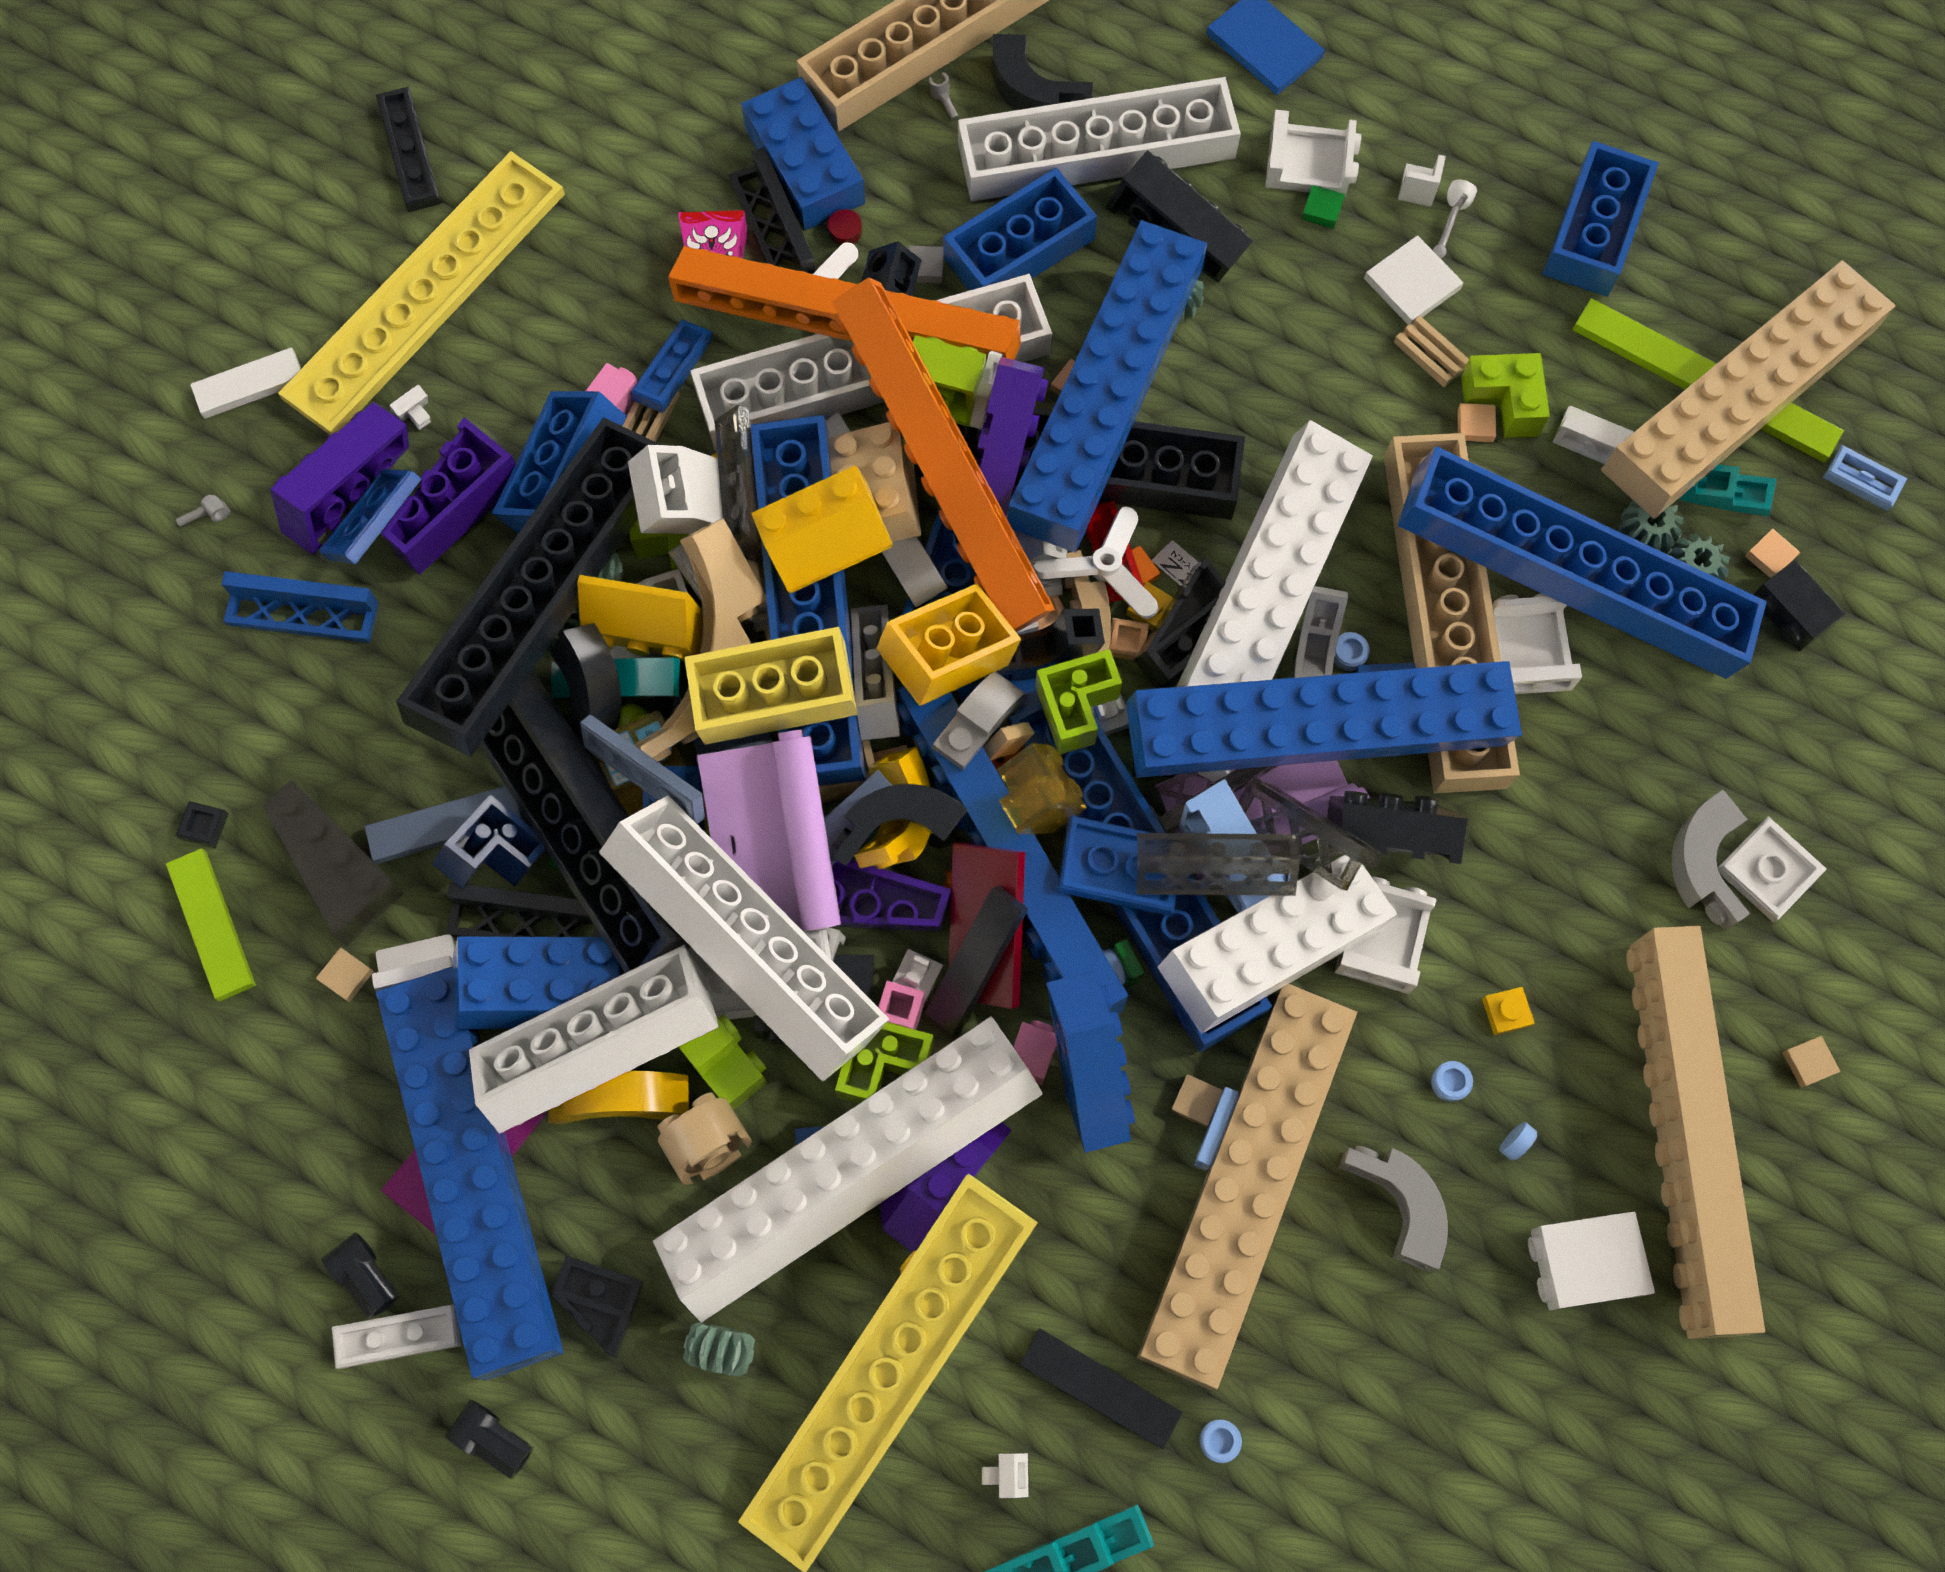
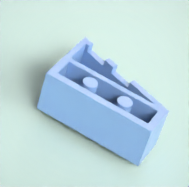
M1225 779L1185 803L1179 828L1238 913L1287 887L1285 883L1286 876L1276 862L1272 861L1260 837L1257 835Z

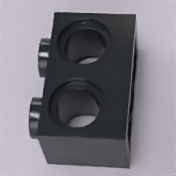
M899 241L870 250L861 282L869 277L881 282L886 291L913 296L922 259Z

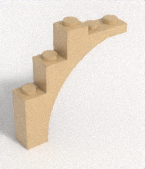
M723 518L704 526L680 540L692 564L702 602L703 629L699 654L751 644L740 622L759 612L757 605L767 600L765 593ZM689 687L680 704L665 724L656 732L634 744V746L657 762L670 755L672 752L669 747L677 742L682 741L683 744H687L699 737L695 730Z

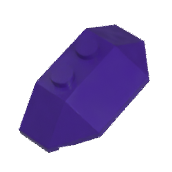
M1003 1122L999 1123L881 1202L882 1230L910 1253L914 1250L917 1251L965 1176L970 1174L975 1178L1012 1130Z

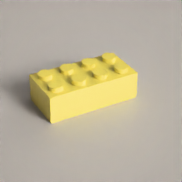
M839 627L684 657L695 730L704 745L858 715L846 645Z

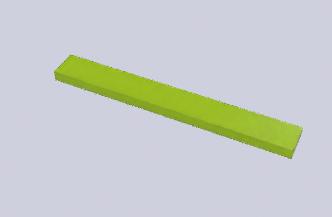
M1592 298L1572 329L1685 390L1716 365L1715 362ZM1790 403L1761 428L1764 432L1823 463L1829 459L1844 432L1843 429L1793 403Z

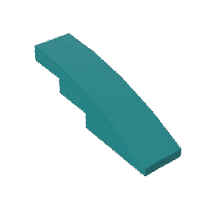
M1717 465L1678 499L1728 511L1769 517L1777 479L1739 474L1740 467Z
M679 658L614 659L620 682L621 699L679 697ZM553 661L551 698L571 699L565 677L556 662Z
M1137 1504L983 1572H1098L1118 1561L1150 1549L1155 1544Z

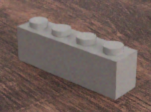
M888 604L851 609L855 702L861 741L900 736L895 673L876 649L885 626L890 621Z

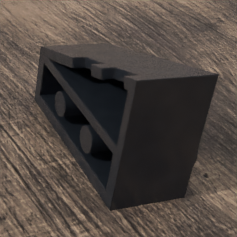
M1206 557L1192 567L1134 659L1156 689L1187 666L1202 630L1210 617V613L1216 605L1219 594L1225 586L1226 582Z
M1345 791L1344 796H1330L1324 840L1336 848L1385 855L1388 854V851L1412 853L1411 857L1417 859H1425V854H1437L1448 859L1449 863L1462 864L1468 818L1439 805V799L1428 796H1416L1415 801H1403V796L1389 793H1381L1380 799L1367 798L1368 794L1358 791Z

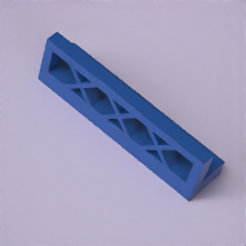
M227 571L224 573L221 585L230 594L223 620L227 626L370 643L379 602L368 588ZM241 600L254 601L260 607L258 611L249 617L237 616ZM282 605L291 606L296 614L284 622L274 621L270 615L271 612ZM318 609L327 610L332 617L320 626L310 625L305 619ZM333 611H337V612H340V613H338L337 615H335V614L333 613ZM352 614L365 615L361 631L346 630L341 622Z

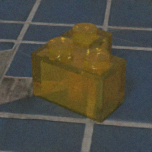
M1032 743L998 768L999 773L1011 791L999 802L1018 834L1053 833L1067 823L1070 815L1077 816L1087 808L1081 799L1083 793L1079 785L1067 776L1062 767L1063 759L1061 755L1049 744Z

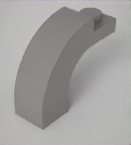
M1314 586L1307 601L1305 612L1302 614L1291 678L1332 675L1335 651L1348 600V592Z
M993 672L973 690L957 709L955 717L933 743L932 749L963 771L998 727L1004 728L1008 726L1009 717L1021 710L1026 703L1027 694L997 672Z
M1721 790L1685 820L1673 844L1671 865L1675 885L1688 909L1701 901L1710 920L1720 925L1726 931L1750 913L1722 879L1717 867V849L1725 836L1748 819L1726 792Z
M1356 1146L1355 1150L1352 1148L1347 1149L1342 1154L1338 1168L1384 1187L1394 1197L1400 1208L1402 1228L1392 1258L1429 1273L1439 1270L1447 1245L1448 1220L1444 1201L1429 1174L1412 1158L1394 1148L1385 1153L1383 1161L1378 1159L1379 1154L1369 1148Z

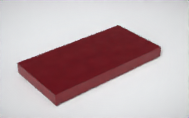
M965 843L953 844L949 967L992 887L1001 886L1023 904L1025 851ZM1023 920L977 1003L1009 1009L1019 1007Z

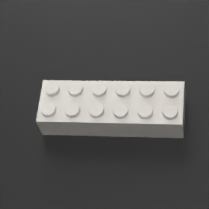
M1351 851L1173 949L1157 968L1202 1034L1338 956L1344 950H1348L1376 934L1397 913L1356 854Z
M684 944L469 1049L476 1106L500 1134L719 1027L705 974Z

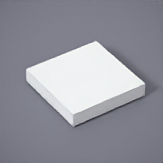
M1418 235L1368 270L1364 277L1369 285L1408 325H1412L1419 315L1423 317L1461 290L1463 282Z
M1768 816L1718 866V871L1774 923L1826 871V868Z

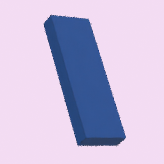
M681 319L632 389L631 400L663 413L691 373L690 370H693L712 342L713 332Z

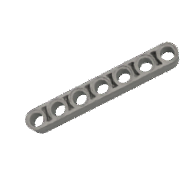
M839 412L826 419L830 437L850 432ZM916 536L892 542L894 547L882 552L916 608L948 588Z

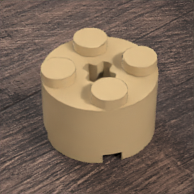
M712 1092L697 1098L692 1104L693 1108L681 1116L678 1114L669 1116L658 1125V1130L661 1133L658 1143L679 1179L685 1185L693 1184L690 1179L692 1176L700 1174L701 1178L705 1180L721 1172L742 1156L738 1149L743 1143L747 1148L752 1143L750 1136L725 1098H716Z

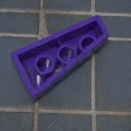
M1001 357L975 460L1007 517L1008 505L1018 486L1015 485L1018 471L1024 473L1031 452L1024 450L1027 436L1034 438L1040 417L1033 415L1036 401H1044L1049 380L1042 379L1044 367Z
M373 402L365 410L357 412L351 421L340 431L332 433L326 442L315 452L306 455L290 473L280 477L270 489L280 532L314 555L322 546L318 542L319 538L327 529L334 532L342 521L339 517L351 502L356 503L369 487L370 481L376 478L382 469H390L409 448L406 424Z
M465 417L458 424L459 432L451 442L446 441L439 451L441 457L431 471L426 469L421 476V485L413 496L407 497L381 532L396 556L418 575L424 572L497 504L516 464L512 455Z
M850 860L846 866L837 861L832 866L841 921L840 925L832 927L943 931L951 905V889L885 869H877L875 866L860 869L855 860Z

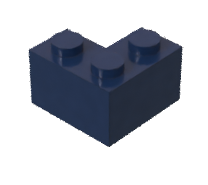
M490 794L447 840L432 862V865L463 888L485 863L515 887L539 860L546 848L530 825Z

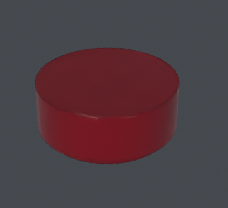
M849 209L834 212L828 220L830 238L839 245L847 242L856 243L861 238L863 232L860 216Z

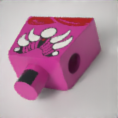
M744 210L678 212L684 246L705 249L728 256H737L743 259L748 235Z

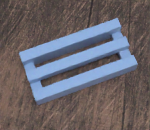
M1841 445L1836 451L1835 457L1829 464V468L1823 478L1888 512L1893 507L1907 478ZM1842 460L1845 461V462H1847V463H1849V464H1851V465H1853L1854 467H1856V468H1858V469H1860V470H1862V471L1860 472V471H1858V470H1856V469H1854V468H1852V467H1850V466H1848V465L1842 463ZM1876 477V478H1878V479L1884 481L1885 483H1887V484L1893 486V488H1891V487H1889V486H1887V485H1885V484H1883V483H1881V482L1875 480L1874 478Z
M1228 1087L1224 1088L1193 1166L1206 1171L1213 1165L1239 1097L1237 1091Z

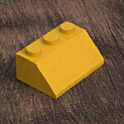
M856 465L751 513L762 542L790 594L894 547L869 486Z
M579 575L577 584L580 626L595 623L610 650L615 645L626 647L627 651L641 656H647L649 651L662 653V657L679 658L680 662L684 661V657L699 654L703 629L702 609L687 592Z

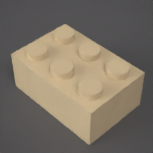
M890 422L828 437L831 476L854 465L858 467L869 486L891 541L895 542L920 536L914 464L904 450L906 441L901 431L897 432Z

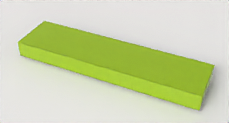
M201 848L166 863L214 998L220 1002L255 987L254 978L207 852Z

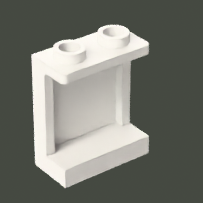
M1275 110L1270 133L1265 187L1310 193L1312 185L1343 193L1345 194L1344 197H1346L1349 184H1355L1358 175L1359 163L1353 162L1354 155L1359 153L1361 134L1356 133L1357 120H1349L1346 130L1288 124L1289 111Z
M1542 593L1531 598L1506 595L1498 598L1492 604L1501 662H1510L1515 694L1572 691L1582 678L1580 664H1572L1563 613L1567 605Z
M1372 877L1397 915L1379 932L1339 954L1334 973L1410 994L1418 984L1420 971L1417 970L1430 912L1435 907L1436 899L1427 896V892L1414 887L1400 889L1390 886V882L1383 878Z
M1635 1211L1544 1225L1531 1230L1532 1237L1528 1239L1529 1252L1532 1260L1538 1262L1541 1278L1537 1280L1538 1292L1541 1300L1544 1303L1547 1302L1549 1311L1655 1293Z

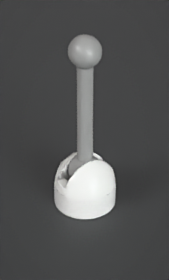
M1458 179L1452 181L1447 192V201L1453 208L1440 242L1433 248V252L1440 259L1446 255L1445 245L1458 211L1468 208L1474 201L1477 193L1475 185L1466 180Z

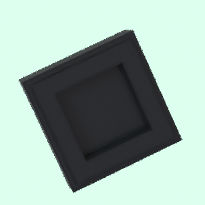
M189 801L176 837L180 840L216 849L229 813L223 809Z

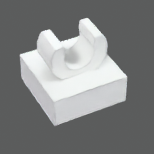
M419 384L389 405L393 416L402 422L410 418L419 430L431 423L429 420L431 419L430 416L423 409L428 404V396Z
M1121 694L1117 700L1091 707L1094 717L1106 736L1129 728L1127 708Z
M908 949L892 982L924 991L925 1002H927L943 970V965Z
M1028 1453L999 1454V1467H982V1485H999V1498L1029 1497Z

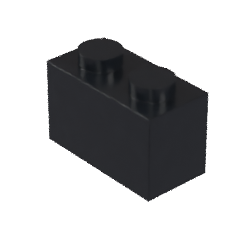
M1796 560L1764 582L1753 594L1767 601L1763 616L1768 617L1780 630L1782 637L1788 643L1794 645L1799 652L1831 629L1846 615Z

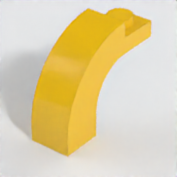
M917 747L887 754L868 768L871 776L879 770L892 785L918 784L930 787L927 772ZM888 821L881 824L877 835L855 853L854 856L860 869L876 865L877 869H884L894 864L916 860L924 850L930 833L911 821Z
M654 1071L625 1072L598 1085L592 1090H588L557 1107L549 1109L548 1123L564 1124L600 1117H642L663 1120L675 1114L681 1116L689 1110L688 1075Z

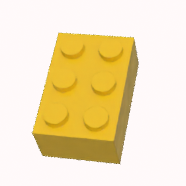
M975 584L888 621L876 649L914 700L921 706L1007 667L1021 638L981 587Z

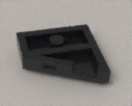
M566 1256L552 1296L595 1339L608 1356L617 1358L644 1281Z

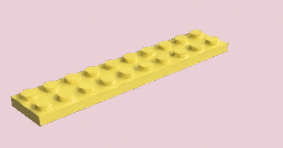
M510 151L278 392L281 399L329 435L340 431L351 421L357 412L367 405L565 195L563 187Z
M970 1174L965 1176L738 1523L802 1572L808 1571L1038 1222Z

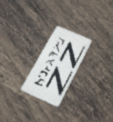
M1173 540L1152 559L1154 564L1180 586L1192 567L1198 563Z

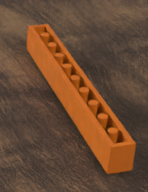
M687 246L683 247L668 276L673 298L676 302L852 341L849 333L845 334L838 326L834 318V314L837 311L832 301L858 284ZM886 291L912 342L915 335L924 338L935 337L950 345L975 348L980 353L986 354V361L990 351L1003 354L1002 357L1015 360L1021 345L1020 320L1004 315L999 316L976 311L972 308L949 305L936 300L913 297L904 293Z
M868 277L832 301L837 311L834 314V318L840 329L845 334L849 333L854 343L851 349L857 361L862 366L866 365L872 377L869 379V384L873 392L879 399H884L889 409L886 415L890 424L897 432L901 431L906 441L904 450L913 464L916 465L918 463L924 475L921 481L925 490L931 497H936L942 508L939 510V516L948 530L953 529L959 540L956 547L960 556L966 563L970 562L977 575L974 576L975 584L981 587L1015 632H1018L1054 612L1055 608L882 283Z

